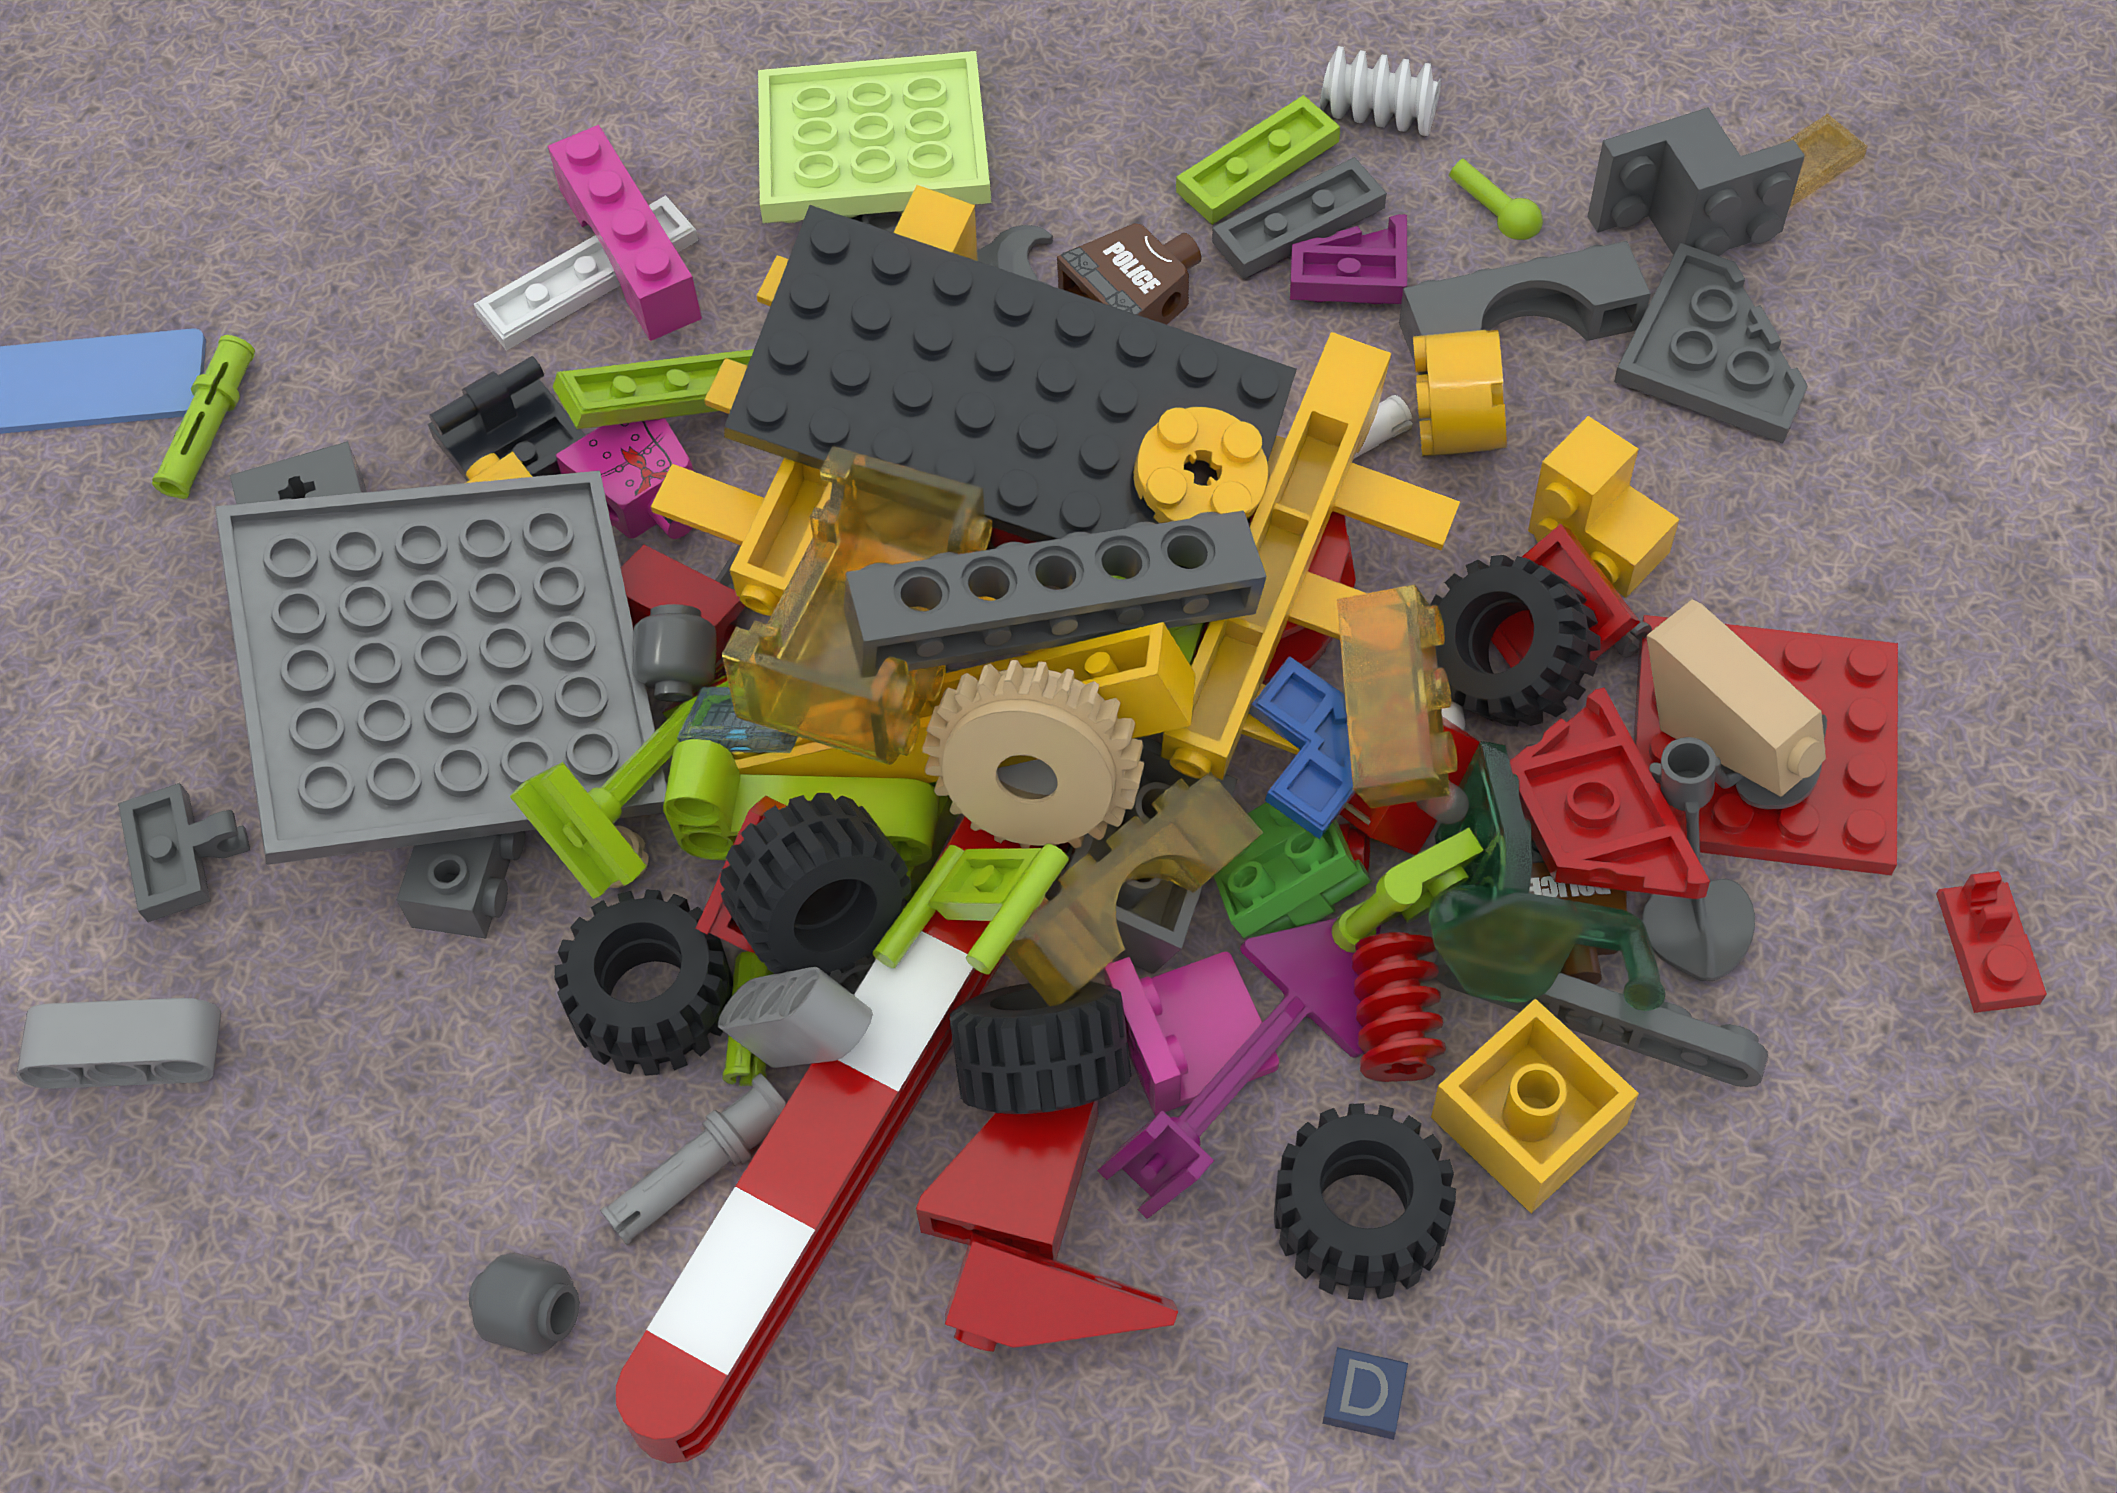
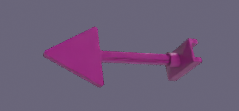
M1338 918L1248 938L1241 944V953L1283 992V1000L1178 1118L1169 1117L1162 1110L1114 1151L1097 1170L1106 1180L1111 1178L1120 1169L1124 1170L1149 1195L1137 1209L1146 1219L1196 1182L1215 1161L1200 1147L1201 1141L1199 1137L1304 1017L1312 1019L1350 1057L1357 1058L1364 1053L1358 1046V1033L1363 1027L1356 1020V1007L1361 1001L1354 994V981L1358 977L1352 969V956L1354 953L1341 949L1335 943L1332 936V926ZM1381 925L1376 928L1375 935L1380 934Z

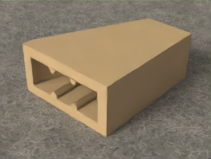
M1693 599L1690 600L1647 635L1661 731L1675 739L1692 737L1706 742L1713 749L1715 755L1720 758L1722 765L1780 797L1800 780L1810 777L1818 770L1821 763L1826 759L1821 710L1703 604Z

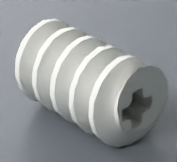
M1338 46L1327 66L1320 98V109L1323 111L1330 101L1333 118L1342 119L1352 105L1353 118L1357 123H1364L1373 109L1377 127H1385L1393 114H1395L1398 131L1406 132L1414 119L1417 118L1420 135L1428 136L1437 108L1441 78L1438 82L1433 81L1431 64L1429 63L1424 64L1417 77H1412L1409 59H1403L1395 73L1389 72L1388 57L1383 54L1374 68L1370 69L1367 66L1366 51L1362 50L1359 51L1351 65L1346 64L1344 47Z

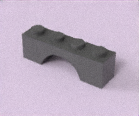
M1623 241L1604 246L1594 245L1584 250L1552 257H1537L1528 262L1495 269H1480L1472 274L1438 281L1428 280L1415 286L1405 287L1402 294L1399 325L1415 364L1413 336L1476 330L1490 331L1504 321L1523 316H1540L1557 320L1574 329L1586 341L1636 331L1648 307L1651 293L1628 242ZM1428 371L1418 372V374H1428Z

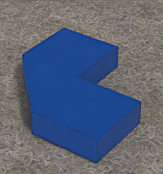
M1289 656L1251 704L1249 714L1300 749L1295 758L1267 792L1265 801L1320 839L1358 790L1361 777L1357 757L1353 753L1348 728L1349 716L1344 694Z

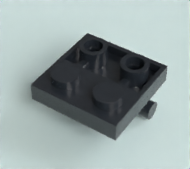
M533 356L528 357L499 375L494 371L464 387L462 389L463 396L429 415L431 423L428 424L433 439L466 481H469L466 476L467 470L480 458L495 453L499 459H502L512 451L532 477L561 474L556 454L586 436L581 429H576L568 413L541 382L540 379L544 377V372Z

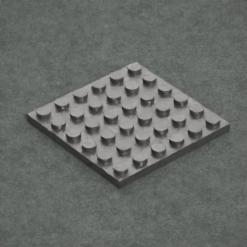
M600 471L215 506L266 865L535 830L536 828L510 798V795L525 780L563 762L587 792L592 788H600L655 732L645 683L638 681L632 671L634 630ZM662 766L622 806L620 818L664 813L663 803L667 786Z

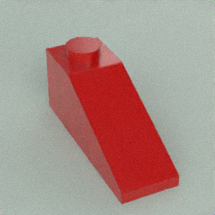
M973 1232L945 1312V1325L956 1328L954 1335L956 1340L980 1350L994 1352L997 1343L1016 1348L1172 1326L1175 1323L1178 1309L1174 1301L1169 1298Z

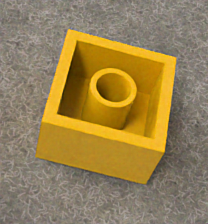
M1535 998L1438 1085L1431 1118L1532 1214L1627 1125L1639 1093Z

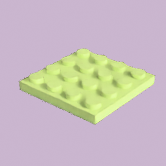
M976 51L758 70L759 190L763 223L799 222L804 220L809 205L848 218L862 214L895 211L903 213L916 185L973 205L991 203Z

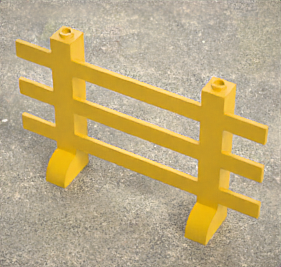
M916 185L893 233L978 261L975 205ZM776 256L756 295L759 303L771 306L789 259ZM1331 332L1287 438L1276 435L1268 461L1266 489L1250 525V530L1267 576L1256 614L1210 621L1191 666L1196 674L1191 726L1163 733L1161 757L1170 760L1171 766L1180 773L1198 779H1205L1210 775L1223 780L1241 734L1293 754H1298L1299 748L1249 714L1251 704L1266 687L1262 683L1287 621L1399 661L1417 611L1308 572L1332 511L1442 551L1458 510L1460 501L1352 463L1355 454L1360 452L1377 414L1392 353ZM725 358L704 399L705 405L729 414L747 365ZM786 458L783 459L765 498L672 464L651 505L653 513L741 545L730 568L736 596L740 597V601L751 610L767 616H774L777 612L797 618L817 574L845 585L846 572L861 570L874 563L894 565L927 559L841 527L840 525L860 483ZM988 596L978 597L980 599L988 601L996 600ZM911 607V609L916 611H929V609L924 607ZM1050 648L1039 649V650H1033V651H1027V652H1025V653H1028V654H1029V653H1033V652H1037V651H1042V650H1046V649H1050ZM1349 716L1348 728L1353 753L1357 757L1359 764L1373 725Z

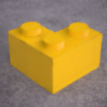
M1587 416L1542 461L1528 532L1533 534L1537 542H1539L1559 524L1569 528L1616 591L1627 598L1670 553L1680 519L1630 486L1639 449L1590 416Z

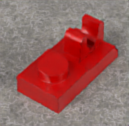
M2000 872L1971 874L1964 886L1938 889L1936 895L1974 1013L2040 1005L2047 993L2027 934L2024 932L2009 884L2002 881Z

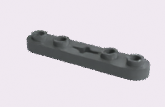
M1460 936L1457 941L1443 942L1440 946L1434 962L1438 965L1439 973L1435 978L1448 988L1521 1012L1536 998L1570 1030L1734 1086L1752 1087L1757 1086L1762 1081L1768 1061V1051L1763 1045L1758 1043V1036L1744 1027L1731 1024L1716 1026L1692 1018V1015L1686 1009L1668 1002L1651 1004L1560 973V970L1555 965L1545 960L1532 957L1520 960L1497 952L1490 943L1477 937Z

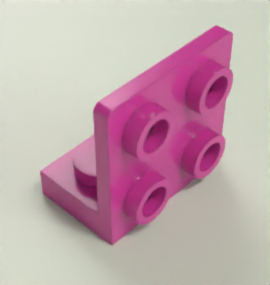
M1221 952L1152 978L1147 976L1139 979L1130 957L1104 966L1105 985L1118 989L1121 992L1129 1057L1155 1116L1162 1110L1167 1112L1191 1103L1262 1023L1229 952ZM1276 1051L1249 1081L1278 1070L1279 1058Z

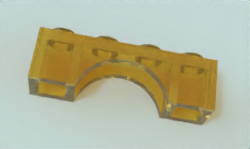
M1208 772L1191 787L1182 778L1173 784L1151 804L1158 812L1157 815L1146 824H1143L1137 816H1134L1106 840V844L1112 851L1098 863L1090 853L1079 860L1058 880L1065 890L1051 901L1044 897L1041 904L1032 912L1005 951V954L1049 1006L1066 1002L1125 950L1116 921V902L1122 884L1140 878H1158L1173 882L1195 893L1263 833L1211 772Z

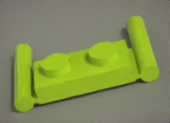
M1045 844L1042 849H966L965 851L955 845H949L874 949L873 955L887 967L896 968L937 910L947 920L991 921L966 956L967 962L981 973L990 974L1032 912L1041 904L1046 892L1069 861L1067 855L1052 844Z

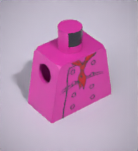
M665 418L600 426L556 454L561 474L600 471L611 525L628 538H636L656 524L671 539L681 538L692 530L693 527L653 513L651 510V505L672 464L694 471L688 455Z

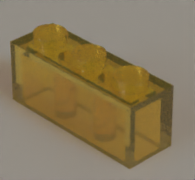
M1415 584L1337 599L1353 790L1371 808L1450 796L1448 773L1457 771V754L1450 731L1444 732L1442 709L1451 706V693L1444 668H1437L1435 646L1443 645L1445 641L1444 625L1438 606H1430Z

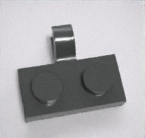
M181 783L118 803L137 909L147 922L210 902L202 858H228L250 850L246 828L243 825L237 827L232 810L214 813L206 819L195 823L190 796Z

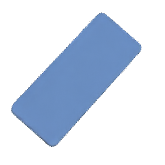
M192 328L0 346V434L184 417L194 397L191 387L196 377L204 373L206 339L201 330Z

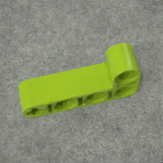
M690 739L678 743L674 748L663 803V812L678 845L683 851L701 859L726 861V856L736 840L748 811L765 795L788 806L789 799L804 795L807 801L812 800L816 793H831L835 800L843 795L853 799L858 807H864L904 860L906 866L926 863L932 858L940 796L936 795L934 792L935 787L929 783L908 778L740 774L732 753L726 747L710 740Z

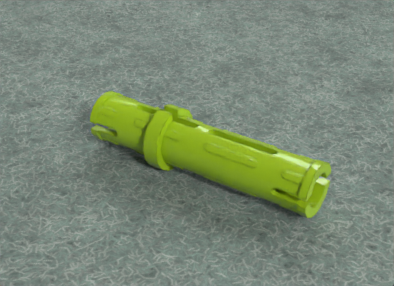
M223 335L220 337L218 347L205 374L198 375L191 387L194 397L174 435L158 472L155 473L152 479V485L167 496L181 499L188 498L190 488L206 454L211 448L226 412L234 410L240 399L237 389L249 363L255 356V349L251 344L233 335Z

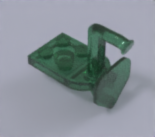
M1480 741L1434 836L1437 845L1470 828L1484 850L1464 868L1469 876L1464 883L1439 892L1430 903L1428 919L1434 945L1468 994L1474 997L1519 1003L1538 998L1552 987L1575 944L1621 951L1629 980L1623 990L1625 1001L1631 1007L1641 1011H1652L1659 1008L1664 1003L1666 993L1660 981L1658 966L1646 926L1641 919L1622 909L1529 893L1532 872L1531 824L1528 819L1524 818L1519 799V779L1512 772L1505 745Z

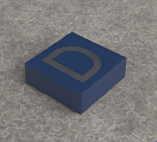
M1337 1347L1322 1424L1394 1440L1408 1363Z

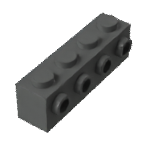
M525 831L414 845L396 899L411 928L486 939L492 918H500L505 910L508 896V885L505 876L510 860H518L522 854L525 843Z

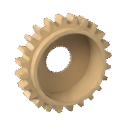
M1011 660L1008 670L998 672L994 666L987 664L983 667L979 681L966 673L961 676L957 690L948 687L944 691L940 705L935 706L926 730L928 734L923 745V753L930 755L925 767L926 774L939 776L934 792L937 796L949 795L952 800L949 811L953 815L963 813L972 822L970 828L973 830L983 829L994 835L995 841L1001 843L1003 840L1020 843L1021 848H1029L1030 845L1044 846L1045 844H1052L1057 847V844L1069 842L1074 848H1079L1082 846L1085 834L1088 833L1098 840L1104 838L1107 824L1119 827L1122 824L1125 810H1132L1144 769V762L1139 761L1143 742L1142 740L1132 738L1135 722L1132 718H1117L1120 702L1116 698L1105 701L1097 693L1099 684L1095 681L1086 685L1074 678L1073 670L1067 668L1063 673L1048 670L1046 662L1039 661L1036 668H1022L1018 660ZM1016 755L1032 756L1042 760L1051 767L1057 778V788L1050 795L1026 792L999 780L997 768L1002 761Z

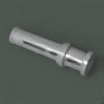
M761 1073L752 1080L753 1088L721 1113L713 1110L705 1116L707 1120L702 1123L705 1128L703 1132L613 1203L600 1210L626 1245L631 1243L634 1237L726 1164L731 1162L736 1166L739 1163L744 1164L751 1158L750 1150L766 1138L786 1105L780 1094Z

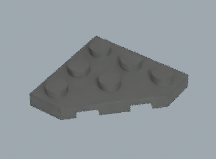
M1680 243L1617 367L1614 382L1784 443L1803 402L1808 387L1798 368L1791 369L1779 349L1781 344L1780 337L1761 305L1755 307L1743 287L1745 278L1737 264L1726 258Z

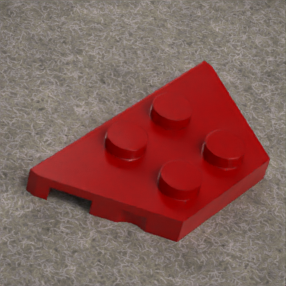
M1604 687L1595 689L1587 696L1586 706L1566 722L1560 718L1544 732L1543 738L1539 743L1527 746L1506 763L1503 780L1554 882L1689 899L1706 897L1710 880Z

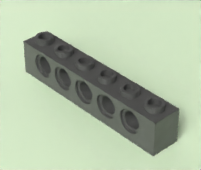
M1244 510L1223 514L1204 512L1190 519L1159 524L1139 522L1120 530L1094 534L1074 532L1061 539L1029 544L1010 542L991 550L965 554L945 552L920 561L894 565L874 563L861 570L846 572L844 613L862 679L1058 647L1164 622L1168 629L1256 614L1267 576ZM1177 565L1185 566V567H1188V568H1190V569L1181 568V567H1179V566H1177ZM1112 576H1121L1126 579H1117ZM1045 586H1055L1061 590H1053ZM988 596L996 600L988 601L980 599L978 597ZM911 607H924L929 609V611H916L911 609Z

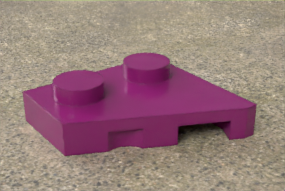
M1398 214L1389 217L1387 229L1362 235L1360 228L1355 226L1338 231L1331 237H1316L1292 244L1290 300L1401 304L1403 288L1407 287V215Z

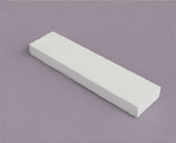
M666 195L649 205L677 252L698 241L696 229ZM595 235L474 303L477 316L507 351L619 287L620 283L600 241Z

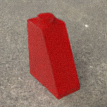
M1098 1100L1085 1105L1051 1112L1032 1114L995 1113L920 1196L916 1213L921 1233L969 1245L972 1233L975 1232L1057 1260L1099 1117Z

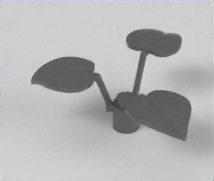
M1822 714L1823 734L1825 739L1827 718L1825 715ZM1684 737L1672 741L1662 753L1661 764L1652 763L1649 770L1656 783L1660 784V790L1667 803L1676 809L1685 811L1687 840L1700 862L1699 808L1711 800L1714 794L1715 782L1723 789L1736 785L1737 792L1742 800L1754 807L1783 809L1800 803L1811 794L1820 777L1822 763L1813 775L1800 780L1781 797L1722 765L1720 758L1715 755L1710 745L1697 738ZM1529 744V745H1526L1524 748H1526L1527 746H1533V745H1536V744ZM1717 879L1710 881L1706 897L1700 899L1652 894L1644 906L1642 928L1648 945L1660 959L1697 980L1715 981L1729 974L1744 959L1754 935L1755 912L1749 895L1740 884L1730 879Z

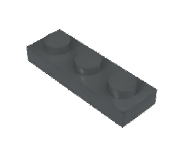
M1353 157L1212 227V243L1241 278L1245 279L1291 256L1292 244L1316 237L1327 238L1384 209L1387 193L1362 164Z

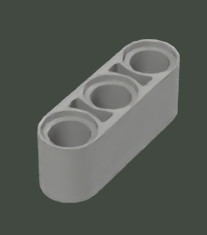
M811 967L753 978L747 981L725 1005L719 1017L718 1028L770 1067L779 1068L836 1061L843 1058L862 1039L871 1023L873 1013L871 1008L821 969Z
M194 998L36 1005L29 1008L26 1013L16 1075L23 1083L44 1089L205 1082L210 1080L214 1074L221 1010L215 1004Z

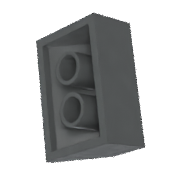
M1143 736L1134 738L1143 742L1139 761L1144 762V769L1132 810H1125L1122 824L1119 827L1107 824L1104 838L1098 840L1087 833L1084 835L1082 846L1079 848L1073 847L1055 898L1095 948L1120 959L1130 957L1133 965L1154 974L1182 949L1238 779L1228 774H1225L1223 780L1210 775L1205 779H1198L1182 774L1171 766L1170 760L1161 757L1162 743Z

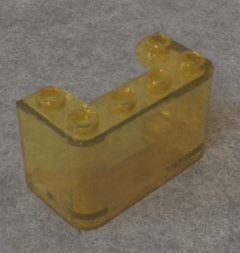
M833 446L820 469L821 480L832 483L830 500L826 501L823 509L815 507L810 515L813 538L768 623L754 621L749 631L736 627L722 653L737 718L892 765L900 754L908 756L912 752L919 734L920 712L926 700L934 702L937 699L945 679L946 665L908 671V665L905 660L889 656L883 662L876 676L861 679L844 613L846 572L861 570L874 563L894 565L926 560L934 555L945 552L965 554L987 550L992 532V520L985 518L982 488ZM911 607V609L916 611H929V609L924 607Z

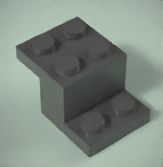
M1707 107L1603 140L1587 217L1598 233L1617 226L1627 228L1649 216L1673 256L1680 243L1720 256L1726 250L1750 242L1755 244L1767 242L1783 231L1805 155L1796 142L1790 140L1740 156Z

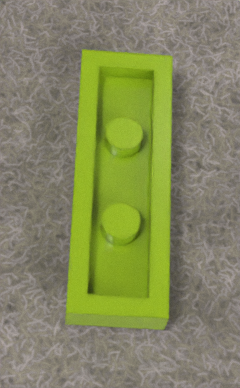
M1302 95L1176 176V193L1213 225L1337 144L1340 139V126L1306 96Z

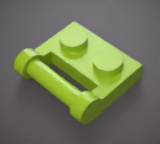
M1470 828L1413 856L1386 872L1378 880L1376 892L1369 899L1348 909L1334 921L1332 936L1335 943L1346 952L1355 953V944L1360 939L1375 935L1378 926L1401 914L1405 921L1410 923L1441 903L1439 897L1452 891L1469 878L1464 868L1484 851Z

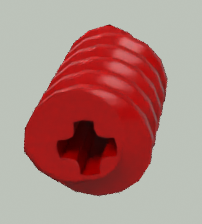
M1389 932L1365 937L1355 944L1356 952L1352 956V969L1358 975L1354 981V994L1361 1001L1356 1007V1020L1363 1027L1358 1033V1046L1365 1052L1360 1059V1072L1365 1078L1381 1082L1424 1080L1434 1075L1436 1071L1433 1066L1427 1064V1059L1438 1057L1446 1051V1045L1443 1041L1425 1038V1033L1434 1032L1443 1026L1442 1016L1436 1013L1423 1012L1422 1009L1439 1003L1441 999V991L1438 989L1420 986L1421 982L1429 981L1437 977L1439 973L1438 965L1434 962L1418 960V957L1427 956L1435 952L1436 940L1432 937L1404 932Z

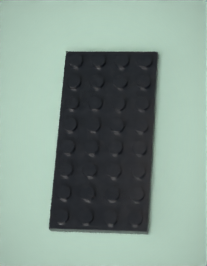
M809 205L725 423L724 438L1035 542L1061 539L1074 532L1094 534L1126 529L1139 522L1159 524L1153 518L1155 512L1147 505L1144 497L1140 499L1136 491L1134 464L1147 432L1159 422L1161 416L1167 410L1172 408H1213L1226 412L1241 422L1252 424L1262 437L1261 448L1268 464L1297 369ZM1196 460L1194 464L1189 461L1184 465V470L1194 473V483L1197 485L1208 486L1207 481L1209 477H1212L1215 481L1218 480L1216 470L1212 469L1210 464L1205 461ZM1177 565V566H1179V567H1181V568L1190 569V568L1185 567V566Z

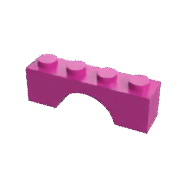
M596 125L548 145L547 147L562 195L582 227L589 225L600 241L620 283L626 302L650 341L701 320L702 316L691 273L601 127Z

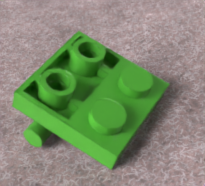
M1267 802L1239 819L1222 826L1210 862V868L1230 922L1243 939L1248 936L1252 938L1316 923L1335 912V903L1372 882L1359 859L1354 861L1336 819L1323 836L1318 839Z

